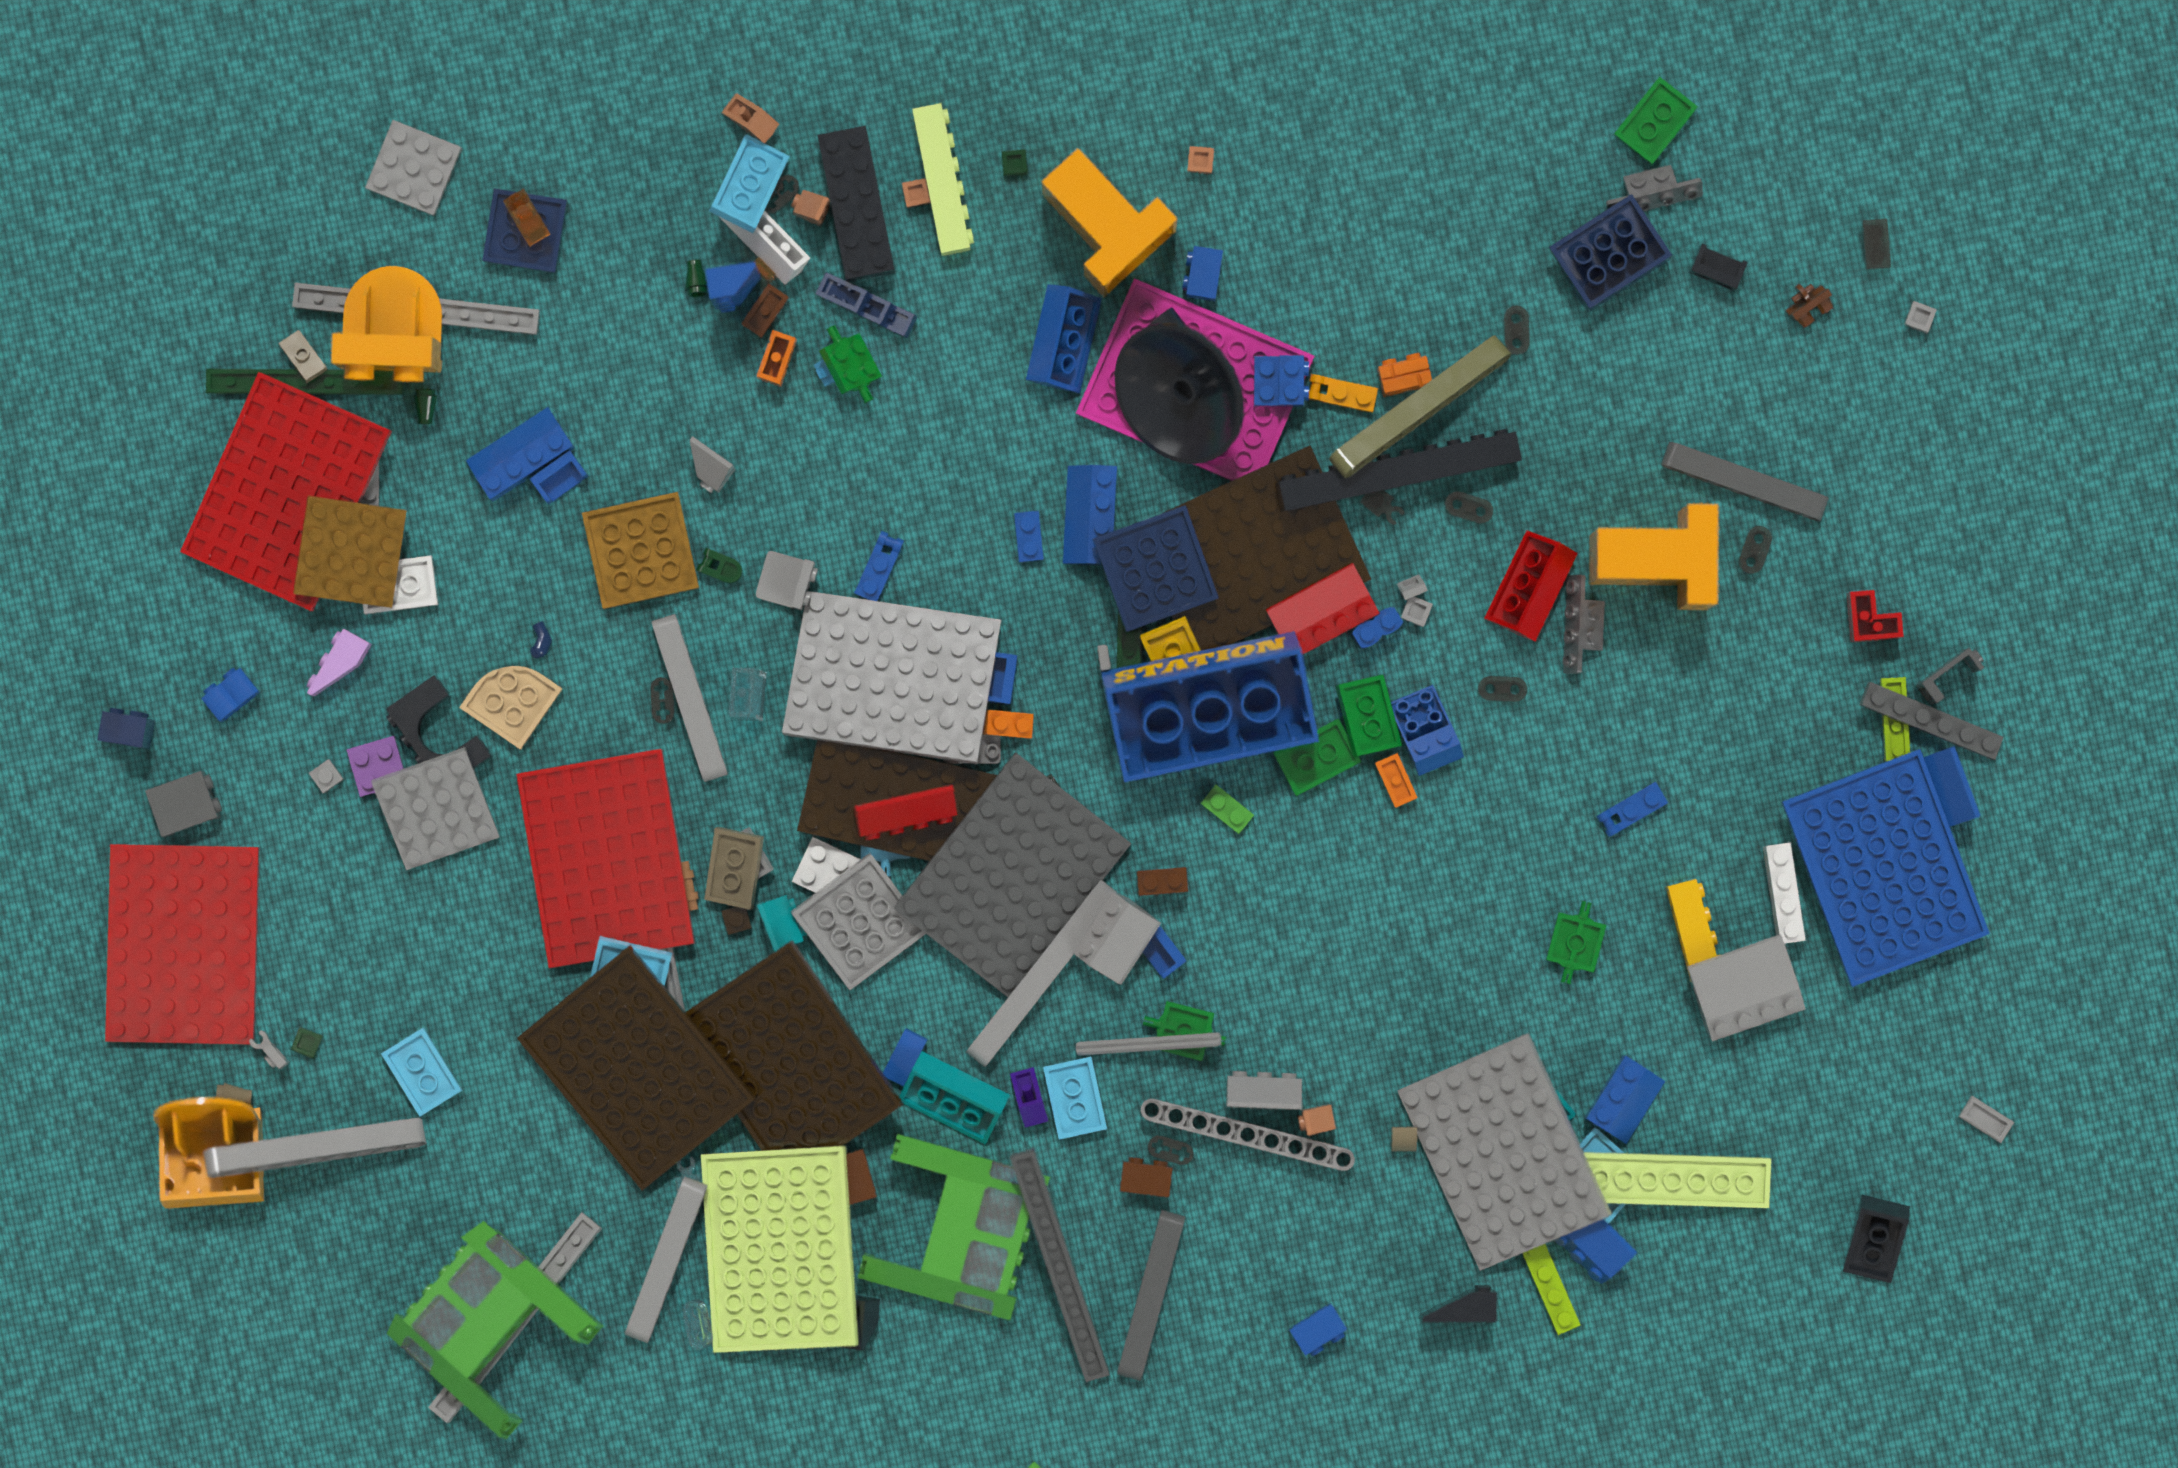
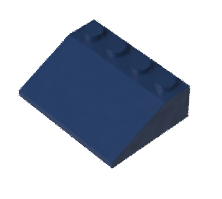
M1632 194L1549 247L1571 288L1588 313L1665 264L1672 257L1671 252Z

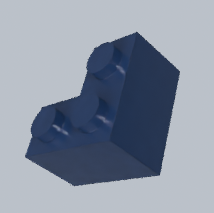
M110 708L109 712L102 711L98 741L150 749L155 720L148 719L149 714L130 711L129 715H125V710Z

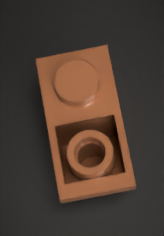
M1331 1104L1302 1109V1115L1298 1116L1300 1131H1305L1306 1135L1336 1129Z

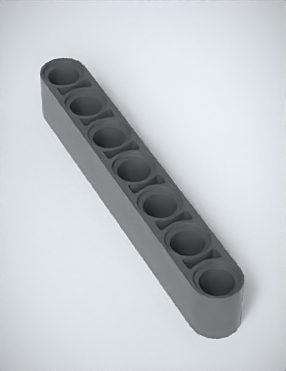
M1675 442L1668 443L1661 466L1819 522L1822 520L1829 500L1827 496Z
M1161 1210L1117 1375L1141 1381L1185 1220L1183 1215Z

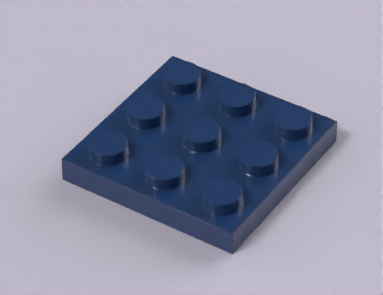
M494 188L482 261L556 273L568 201Z

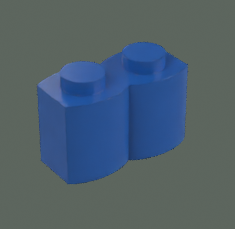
M1394 607L1380 611V614L1374 616L1372 620L1365 621L1353 629L1351 636L1359 649L1374 645L1381 636L1393 633L1402 625L1403 621Z
M235 668L230 669L222 676L225 679L219 685L213 683L203 691L205 695L201 699L221 723L260 693L241 668L238 670Z

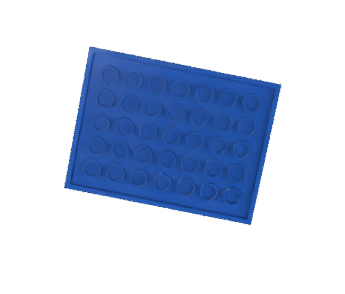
M1921 749L1781 801L1851 987L1990 934Z

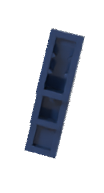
M827 272L815 293L817 296L906 339L917 319L915 314Z

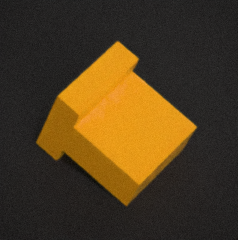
M1079 148L1042 181V195L1095 251L1096 254L1084 264V277L1103 297L1110 293L1176 232L1177 218L1158 197L1142 212L1138 213Z
M1718 504L1686 505L1678 511V529L1598 528L1589 535V585H1677V610H1708L1717 605Z

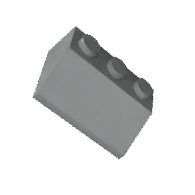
M1112 892L1075 949L1074 954L1090 967L1121 985L1161 922L1128 897Z
M1233 1071L1232 1076H1227L1226 1106L1302 1109V1079L1297 1078L1296 1073H1282V1078L1272 1077L1271 1072H1257V1077L1247 1076L1246 1071Z

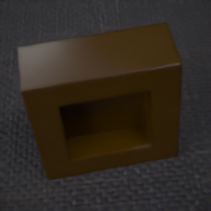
M734 907L721 911L728 935L752 928L747 909Z

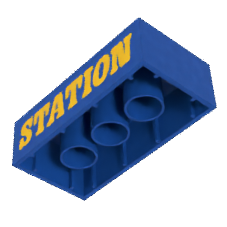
M1295 631L1101 672L1124 782L1319 741L1302 651Z

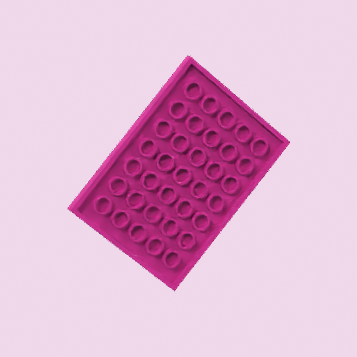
M1134 278L1076 414L1144 443L1129 426L1120 408L1115 390L1116 362L1122 347L1132 335L1148 326L1163 312L1173 307L1188 327L1205 335L1225 354L1238 376L1244 397V419L1236 441L1219 457L1205 463L1193 465L1230 481L1267 465L1293 407L1254 406V356L1301 355L1304 356V361H1309L1310 368L1314 355Z

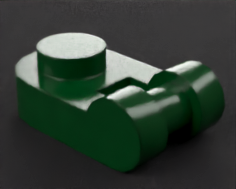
M705 548L703 552L705 556L702 563L698 564L696 571L730 584L737 582L741 578L743 571L738 561ZM713 560L720 562L717 570L710 568Z

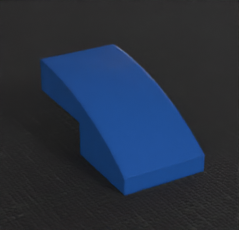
M906 1028L883 1071L885 1077L904 1087L928 1039Z

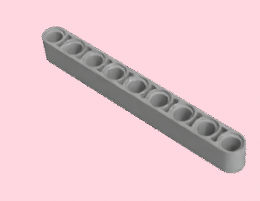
M1103 880L1099 881L966 1051L968 1055L982 1066H987L1074 955L1075 949L1112 892L1118 893Z
M1147 1099L1141 1105V1114L1148 1121L1337 1170H1349L1354 1164L1355 1158L1353 1153L1340 1146L1158 1099ZM1148 1103L1158 1105L1159 1112L1156 1116L1150 1117L1145 1114V1106ZM1173 1109H1179L1183 1114L1182 1120L1178 1123H1173L1168 1118L1169 1112ZM1197 1115H1202L1207 1120L1206 1126L1202 1129H1197L1192 1124L1193 1118ZM1226 1121L1230 1124V1132L1228 1134H1218L1216 1127L1219 1122ZM1246 1127L1254 1131V1138L1251 1141L1241 1139L1240 1133ZM1268 1134H1275L1278 1137V1143L1275 1147L1270 1148L1265 1145L1264 1139ZM1292 1140H1299L1302 1144V1149L1297 1154L1291 1153L1288 1149V1145ZM1317 1146H1322L1326 1150V1155L1321 1160L1314 1159L1312 1155L1313 1149ZM1341 1152L1348 1153L1350 1161L1346 1166H1340L1336 1162V1157Z
M411 1118L215 1147L205 1150L203 1154L207 1176L209 1178L417 1148L426 1144L422 1119Z

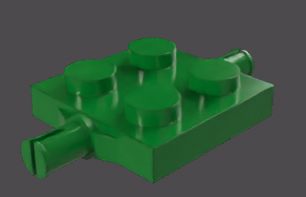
M836 325L827 328L826 331L833 343L824 347L819 352L841 394L849 391H859L865 404L872 401L874 398L867 386L881 378L882 375L860 333L842 338Z
M1581 901L1578 915H1567L1560 912L1557 914L1546 960L1558 963L1564 967L1560 981L1563 983L1566 981L1567 984H1571L1574 970H1585L1592 973L1595 971L1606 925L1594 922L1588 918L1592 903L1587 902L1586 905V901Z
M1166 1001L1162 1016L1156 1019L1145 1015L1144 1020L1151 1021L1153 1024L1143 1021L1142 1026L1157 1029V1037L1212 1033L1211 1025L1214 1013ZM1221 1036V1040L1225 1041L1226 1036ZM1206 1047L1161 1051L1202 1061Z

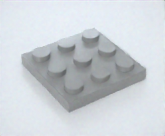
M393 120L365 188L435 216L462 148Z

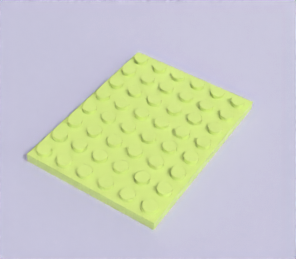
M846 1146L702 1154V1183L708 1185L704 1195V1214L713 1353L858 1345Z

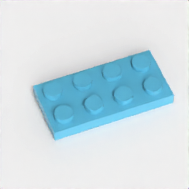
M745 134L709 212L754 233L789 156Z

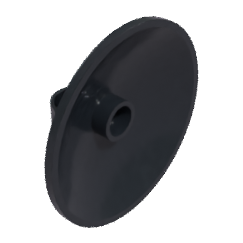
M1173 307L1163 312L1148 326L1136 332L1126 341L1116 362L1115 390L1122 413L1135 434L1156 453L1180 463H1205L1226 452L1236 441L1242 428L1244 397L1238 376L1220 348L1202 333L1188 327Z

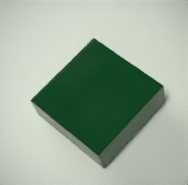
M1026 149L1001 151L1004 177L1028 175Z
M299 1027L291 1050L315 1059L323 1035Z

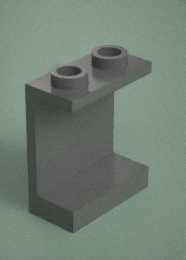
M1970 648L1960 651L1915 685L1929 705L1938 703L1944 698V695L1933 681L1963 659L1973 673L1984 668L1981 664L1984 660L1975 649L1972 651Z
M198 771L145 790L161 837L166 838L174 835L175 832L212 819L221 818L219 812L222 811V806L218 797L214 798L211 789L214 788V784L210 774L206 775L205 771Z

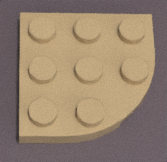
M521 666L503 667L483 676L475 684L459 708L517 748L522 749L563 688L530 668Z

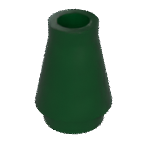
M699 259L687 261L685 291L688 292L689 297L707 295L708 283L702 267V261Z
M415 389L413 398L418 424H432L438 396L435 395V389Z

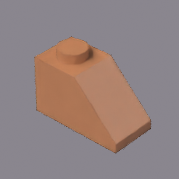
M737 93L722 111L726 117L763 143H766L779 126V123L762 108Z
M803 190L801 195L796 194L791 207L794 208L793 213L795 216L821 227L831 203L829 198Z

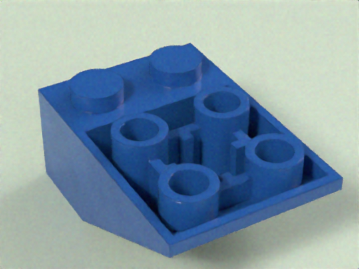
M1433 685L1391 702L1397 728L1418 776L1464 757L1460 741Z

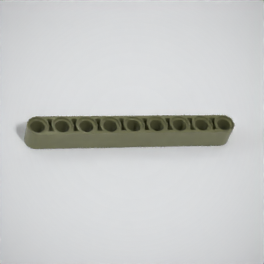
M1496 335L1490 337L1339 447L1329 457V461L1344 478L1350 477L1503 365L1510 358L1511 352Z

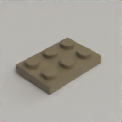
M722 827L715 828L704 900L749 910L754 908L764 836Z

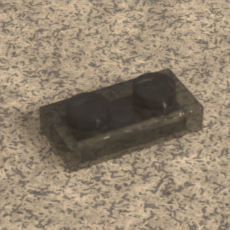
M1887 218L1862 220L1865 270L1891 268Z

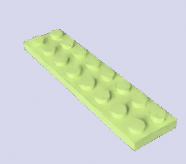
M1584 1152L1607 1203L1769 1208L1771 1158Z

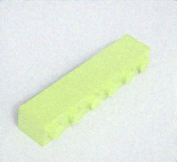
M941 103L914 108L912 110L941 255L969 251V244L974 243L972 230L966 229L965 220L969 219L967 205H961L960 196L964 195L962 181L956 180L955 172L960 170L957 157L952 158L950 148H954L955 145L952 133L947 134L945 124L950 123L948 110H942Z

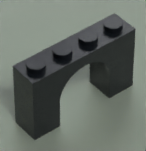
M433 675L386 708L389 713L386 718L393 728L399 727L403 733L400 738L407 748L413 747L417 753L414 758L418 764L444 755L434 753L428 749L421 738L420 732L421 723L426 714L451 697L436 675ZM477 735L458 748H466L474 770L493 757L484 742Z

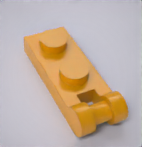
M1316 374L1310 375L1309 400L1373 413L1378 388ZM1321 385L1328 386L1326 395L1319 393Z

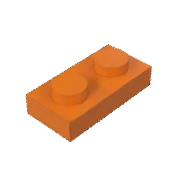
M987 710L983 734L1032 738L1034 714Z
M1398 753L1375 763L1394 808L1418 798Z

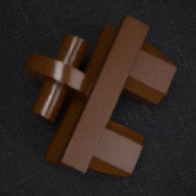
M1797 284L1795 286L1797 294L1791 297L1794 304L1787 308L1785 312L1805 328L1814 321L1809 312L1814 307L1821 314L1827 313L1833 308L1829 298L1832 294L1828 288L1825 289L1822 285L1814 288L1810 284L1803 288L1802 285Z

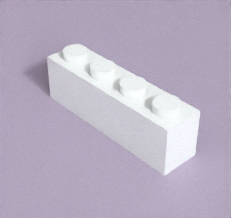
M765 211L754 233L721 218L784 284H787L797 276L810 259Z
M1791 843L1764 846L1763 852L1776 936L1781 934L1784 944L1805 941Z

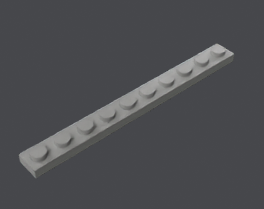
M295 283L292 307L343 313L345 301L351 289ZM440 299L442 325L537 335L540 310Z
M581 1212L540 1264L539 1268L559 1284L601 1231L602 1227L585 1213ZM538 1307L531 1312L474 1379L475 1382L480 1385L539 1310ZM444 1387L428 1408L446 1423H450L464 1404Z

